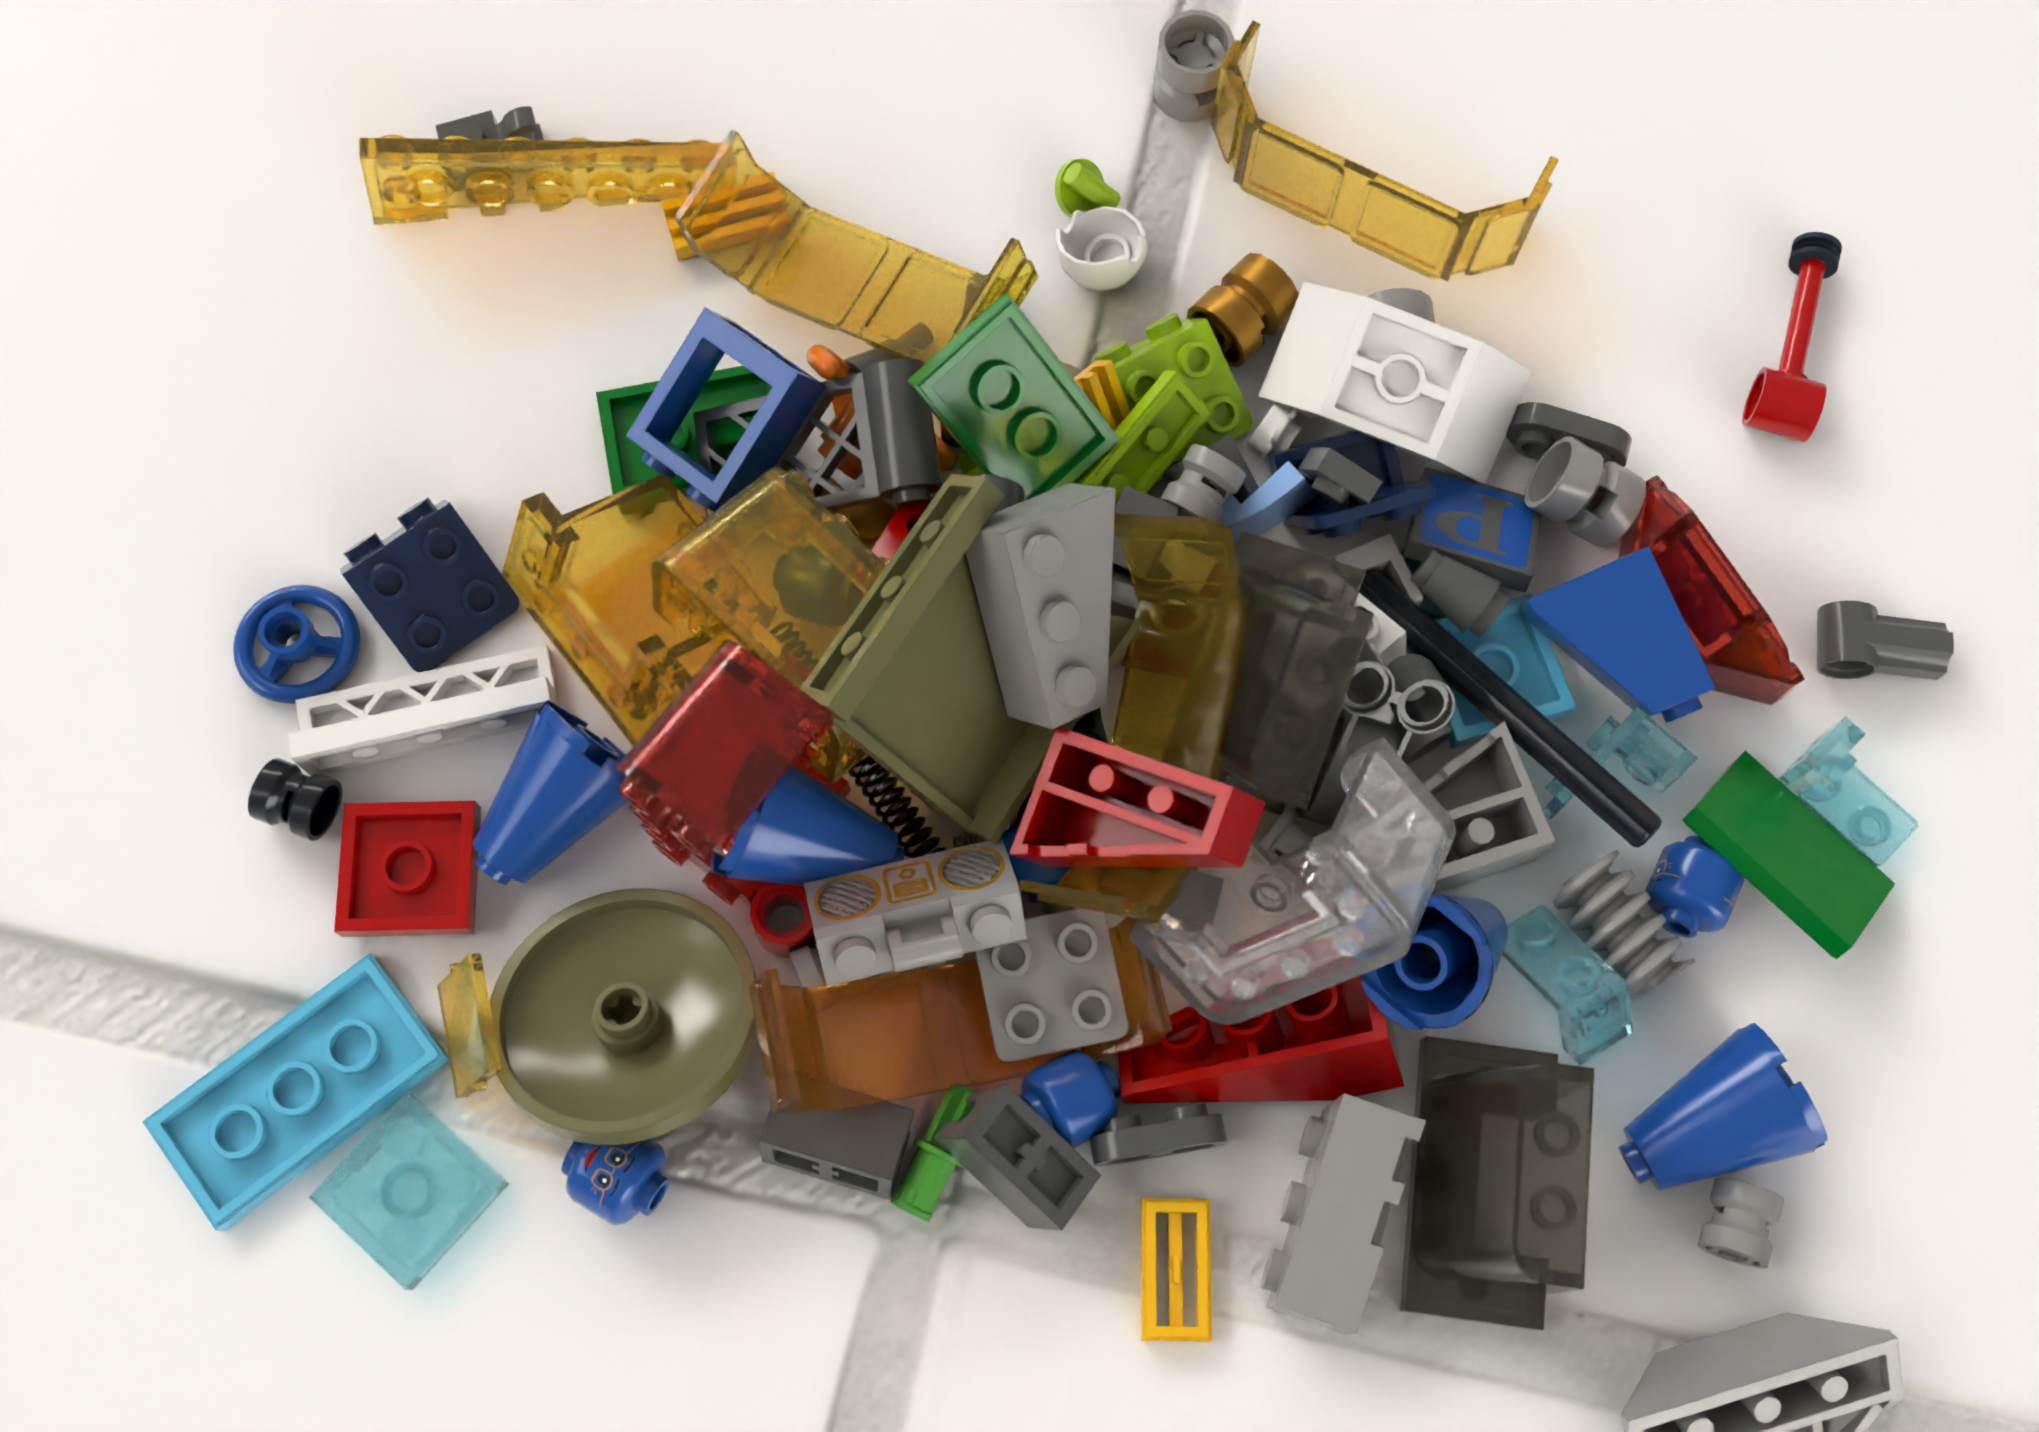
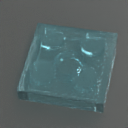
M406 1092L308 1198L405 1290L413 1291L509 1183L415 1095Z

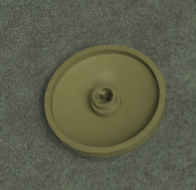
M651 888L623 889L598 894L566 907L539 925L524 939L503 967L493 989L487 1012L486 1037L490 1060L497 1077L513 1102L527 1117L545 1130L562 1138L594 1145H620L649 1140L669 1133L702 1114L728 1090L738 1077L749 1058L759 1029L761 1015L759 983L749 953L734 928L721 915L698 900L683 894Z

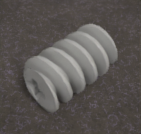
M1615 850L1566 881L1553 904L1558 910L1574 906L1579 907V910L1568 926L1573 932L1589 928L1595 930L1583 948L1588 954L1605 950L1610 952V955L1601 965L1599 971L1603 976L1624 972L1626 977L1614 992L1620 999L1635 995L1641 996L1696 961L1689 959L1673 963L1671 958L1682 945V941L1678 936L1657 940L1655 936L1667 920L1663 914L1644 918L1640 916L1639 913L1651 897L1647 891L1626 896L1624 890L1633 880L1635 874L1631 869L1610 873L1609 867L1620 854L1618 850Z

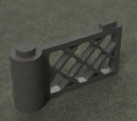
M912 358L890 359L865 367L861 373L821 382L826 387L747 512L726 517L725 506H722L719 512L706 508L709 533L715 535L722 534L723 543L733 544L761 538L760 526L883 499H893L895 508L929 504L932 501L931 494L939 491L942 487L932 411L907 382L925 363L922 360ZM852 393L855 414L842 434H840L822 421L821 417L834 397ZM767 395L693 412L699 462L702 466L717 476L720 472L719 464L723 466L728 459L717 450L714 425L736 421L747 429L751 422L747 417L755 416ZM815 426L836 441L818 471L796 456ZM857 436L859 447L853 443ZM847 451H850L861 460L865 487L843 491L829 481V478ZM793 464L812 480L798 501L786 503L774 494L773 491L789 466ZM823 488L831 493L818 497ZM767 500L774 505L773 507L762 509Z

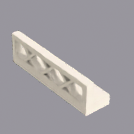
M546 644L297 699L295 703L299 731L287 734L290 758L312 776L314 774L329 773L529 728L537 710H540L547 700L560 705L551 651ZM538 666L540 678L503 686L513 671ZM493 676L489 683L481 679L484 677ZM468 681L482 690L442 699L452 684ZM431 689L429 693L426 695V697L418 693L420 691ZM406 695L419 703V705L379 713L389 698ZM368 703L363 710H360L357 707H355L357 705ZM343 709L356 717V719L317 727V714Z

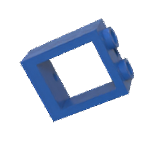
M705 307L626 437L645 450L641 459L652 469L672 479L677 474L687 481L690 486L686 493L699 504L714 512H719L722 506L747 512L826 386L735 321ZM726 353L771 385L772 389L716 476L670 441L721 358Z

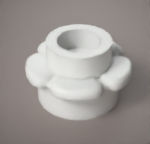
M1275 403L1266 414L1248 444L1262 452L1260 456L1262 460L1267 459V455L1271 452L1275 453L1290 448L1302 430L1300 426L1293 422L1298 414L1297 410L1293 409L1289 412Z

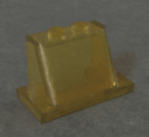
M664 475L657 476L563 515L544 492L524 499L521 502L502 571L503 577L516 593L524 608L643 760L647 762L665 753L695 683L768 630L777 609L752 580L746 566L734 558L715 535L709 521L697 513L669 477Z

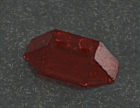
M1658 475L1648 479L1645 482L1646 496L1642 508L1633 524L1622 536L1618 559L1647 546L1650 547L1716 686L1713 689L1714 691L1768 705H1773L1780 701L1804 681L1805 678L1794 662H1790L1788 648L1773 621L1694 511L1675 492L1668 490L1664 481Z

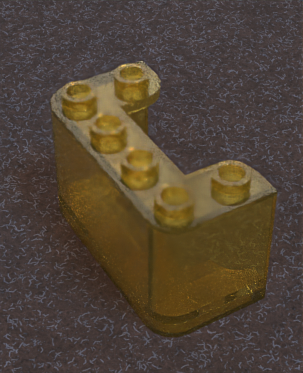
M777 466L770 467L652 562L653 610L674 630L688 620V630L696 638L706 633L790 714L789 729L797 736L805 731L808 738L818 747L819 751L811 757L810 763L832 784L837 782L867 755L795 695L890 559L884 556L878 558L861 542L858 531L845 516L840 513L832 514L815 498L811 486L802 475L792 469L786 472Z

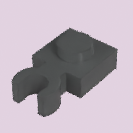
M1311 447L1297 469L1305 479L1313 482L1310 488L1315 493L1340 507H1344L1347 500L1349 502L1369 504L1383 482L1332 448Z

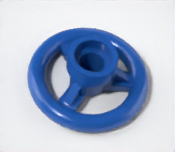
M311 585L283 587L259 599L243 616L236 630L233 643L235 665L243 681L258 695L279 703L296 704L295 700L329 693L346 679L358 658L360 629L351 608L333 592ZM294 604H312L325 609L336 620L341 638L320 636L310 619L301 610L295 608ZM257 632L260 643L270 653L268 660L260 669L256 665L253 653ZM300 634V638L296 643L286 646L291 636ZM312 656L336 658L333 664L314 680L297 685L278 683L294 663L305 662Z

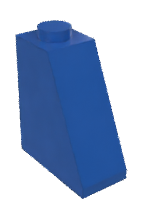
M1649 546L1529 598L1519 606L1526 620L1641 718L1661 712L1665 722H1671L1703 708L1698 696L1716 688Z

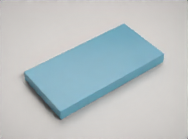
M369 953L142 1122L214 1229L225 1231L447 1063L450 1057L378 958Z

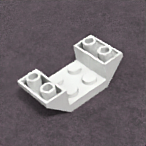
M1304 282L1258 397L1272 403H1277L1290 410L1295 409L1298 413L1313 419L1316 416L1426 458L1428 459V464L1466 479L1485 484L1532 373V369L1483 341L1372 298Z

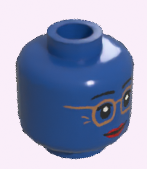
M1689 836L1685 838L1684 842H1675L1663 848L1645 892L1647 891L1651 897L1648 901L1649 907L1657 914H1663L1667 921L1662 926L1665 930L1678 936L1693 938L1696 937L1697 932H1714L1724 928L1743 886L1744 877L1724 856L1711 848L1699 836Z
M652 1139L620 1145H594L574 1141L565 1156L561 1169L562 1173L567 1176L566 1190L569 1197L577 1204L613 1225L626 1223L639 1212L649 1216L660 1204L670 1183V1180L662 1175L666 1162L663 1147Z

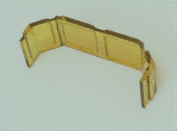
M1252 20L1242 39L1234 40L1221 63L1211 126L1226 163L1229 164L1230 161L1233 163L1235 169L1233 182L1238 183L1243 191L1316 226H1330L1349 235L1350 239L1357 245L1431 279L1441 278L1448 281L1450 276L1465 271V275H1476L1515 263L1553 185L1549 180L1559 159L1550 156L1529 197L1469 213L1461 212L1260 119L1248 92L1260 23Z
M731 130L673 217L681 228L682 236L690 248L722 273L738 281L747 288L749 293L762 298L769 304L819 325L839 330L863 340L867 345L895 357L919 359L925 364L1003 293L1011 297L1017 306L1020 307L1038 278L1033 262L1026 258L1020 241L1014 238L1009 240L988 276H985L813 208L756 163L739 132Z
M1115 513L1114 535L1121 538L1138 600L1135 620L1141 627L1130 642L1111 745L1217 781L1221 764L1219 752L1224 724L1231 710L1246 628L1245 611L1247 600L1242 597L1239 585L1241 573L1231 529L1215 520L1201 517ZM1071 867L1056 885L1020 879L1019 890L1038 894L1037 901L1158 923L1183 890L1182 883L1192 871L1197 872L1198 868Z

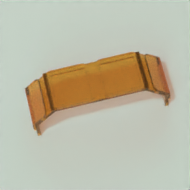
M1143 910L1133 911L1115 927L1109 928L1128 1020L1127 1033L1120 1039L1012 1062L1001 1060L995 1052L977 960L817 987L780 985L777 969L765 970L760 980H754L751 983L749 991L772 1114L842 1111L928 1095L956 1087L982 1085L1025 1077V1074L1030 1070L1065 1052L1079 1050L1089 1055L1095 1061L1159 1042L1173 1029Z

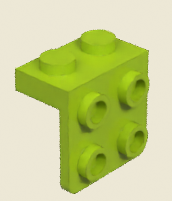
M1177 313L1170 314L1148 325L1144 329L1148 337L1129 347L1127 341H1123L1104 349L1094 356L1095 361L1112 360L1130 412L1165 370L1177 371L1212 411V416L1170 466L1182 460L1192 444L1206 446L1228 435H1231L1234 440L1248 432L1252 427V416L1207 318L1180 319Z

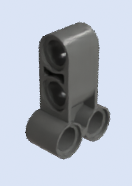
M1347 636L1332 643L1323 655L1321 663L1323 676L1336 699L1300 778L1295 796V811L1299 818L1356 833L1373 820L1412 733L1428 734L1441 729L1453 716L1456 703L1454 693L1429 659L1422 655L1407 654L1396 658L1387 666L1370 641L1359 636ZM1370 668L1368 674L1360 681L1345 683L1349 675L1355 670ZM1429 686L1428 690L1420 698L1406 701L1409 694L1415 689Z

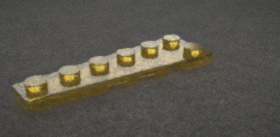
M385 135L380 138H359L360 163L374 225L447 220L448 209L480 207L483 217L506 215L507 204L531 202L538 205L541 212L562 210V206L569 204L573 199L588 198L590 202L599 207L628 205L635 202H661L662 200L728 184L730 174L729 143H711L701 139L689 140L687 142H651L640 138L627 141H591L578 137L565 141L530 140L524 137H509L504 140L468 139L462 136L425 139L405 138L399 135Z

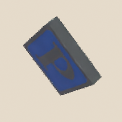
M1425 467L1419 482L1434 483L1437 496L1420 501L1422 511L1412 515L1403 557L1422 562L1428 553L1434 549L1442 556H1448L1501 581L1500 586L1526 592L1534 572L1541 514L1527 507L1524 501L1525 495Z

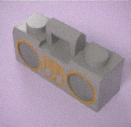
M1000 837L996 844L983 841L804 883L826 986L894 970L895 973L961 958L964 957L965 953L1027 939L1020 890L1002 837Z

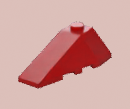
M1359 935L1303 947L1283 957L1286 964L1285 967L1253 983L1246 976L1228 985L1231 994L1200 1010L1187 1006L1118 1041L1120 1088L1124 1103L1336 1100L1344 1093L1357 1097L1404 1087L1391 1019L1384 1016L1368 998L1360 981V978L1364 977L1360 955L1356 956V941Z

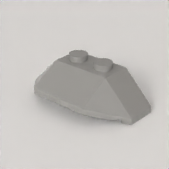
M1785 1312L1655 1352L1621 1413L1624 1432H1866L1883 1409L1891 1411L1905 1399L1898 1338L1890 1330Z

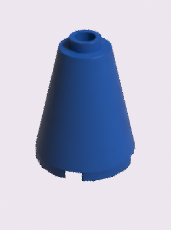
M547 700L541 709L537 710L473 842L474 848L480 854L475 861L476 865L489 877L503 885H507L511 879L520 883L529 881L639 794L649 781L646 772L606 737L602 740L586 728L588 723L551 700Z
M758 746L757 753L752 751L748 756L727 800L724 811L729 812L725 833L719 831L716 833L710 859V871L726 878L804 886V883L902 861L904 860L905 851L897 846L898 834L896 831L773 750Z
M1410 892L1398 895L1384 902L1366 919L1356 941V956L1360 955L1364 977L1360 978L1365 994L1384 1016L1405 1028L1422 1030L1424 1028L1445 1029L1458 1025L1477 1011L1490 990L1508 939L1506 921L1502 913L1493 904L1478 898L1430 892Z
M1751 1023L1742 1029H1737L1623 1128L1628 1142L1619 1146L1618 1149L1639 1184L1650 1179L1658 1190H1663L1811 1153L1825 1145L1827 1133L1809 1094L1801 1081L1796 1084L1793 1083L1787 1072L1780 1065L1786 1062L1787 1059L1766 1032L1757 1024Z

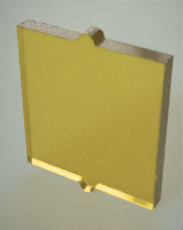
M481 953L467 954L459 963L450 964V973L437 985L456 1099L469 1097L474 1092L486 1090L487 1081L501 1070Z

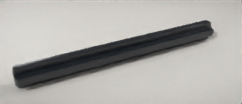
M1372 570L1359 580L1354 589L1406 631V646L1411 651L1429 659L1442 678L1496 726L1505 721L1516 744L1630 845L1639 848L1654 836L1659 830L1662 820L1653 810L1382 573Z

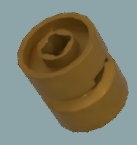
M1249 253L1222 277L1221 286L1215 285L1210 288L1188 309L1187 319L1207 318L1228 365L1238 368L1265 344L1262 334L1273 335L1289 321L1299 293L1290 277L1275 262L1261 254Z

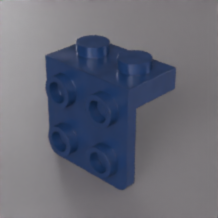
M1354 430L1267 455L1273 475L1287 461L1298 469L1311 447L1332 448L1383 481L1369 504L1349 502L1347 500L1344 507H1340L1315 493L1316 496L1284 520L1286 526L1306 528L1307 535L1324 533L1325 538H1333L1361 530L1362 524L1360 519L1383 516L1384 521L1412 516L1422 511L1420 501L1437 496L1434 483L1403 481L1395 446ZM1306 479L1309 485L1311 486L1313 482L1311 480Z
M429 497L399 515L397 519L403 527L381 541L375 532L345 551L343 554L349 563L340 568L342 576L411 668L419 673L433 669L512 615L519 607L518 596L451 503L444 499L434 506Z

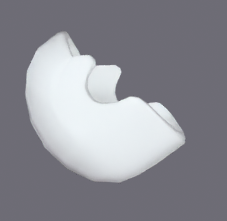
M1101 206L1085 212L1076 210L1073 212L1067 228L1064 231L1063 229L1056 228L1054 234L1060 261L1065 273L1079 286L1098 291L1113 290L1126 284L1142 267L1149 250L1147 235L1142 223L1126 209Z

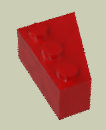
M1057 727L1009 855L1048 867L1242 868L1266 802L1233 786Z

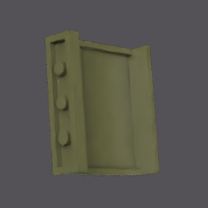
M951 473L795 696L957 828L996 844L1004 831L1014 824L1020 813L1021 805L1033 789L1055 729L1052 730L1008 717L966 556L967 549L992 513L1000 511L997 506L1005 494L986 477ZM1110 615L1108 675L1124 659L1129 643L1141 627L1136 620ZM1085 715L1080 716L1059 727L1071 731L1075 724L1078 721H1080Z

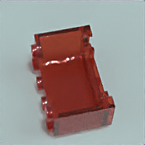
M728 639L722 642L615 767V771L622 781L616 790L631 803L629 810L643 822L640 827L653 838L651 844L676 865L682 867L689 859L707 874L701 882L711 892L731 906L738 898L751 906L756 892L768 882L726 878L711 872L710 859L712 850L722 856L728 854L734 846L733 836L793 764L844 798L851 791L849 782L840 775L834 776L818 764L822 758L821 753L810 746L811 742L817 745L834 724L832 712L820 705V703L751 652Z

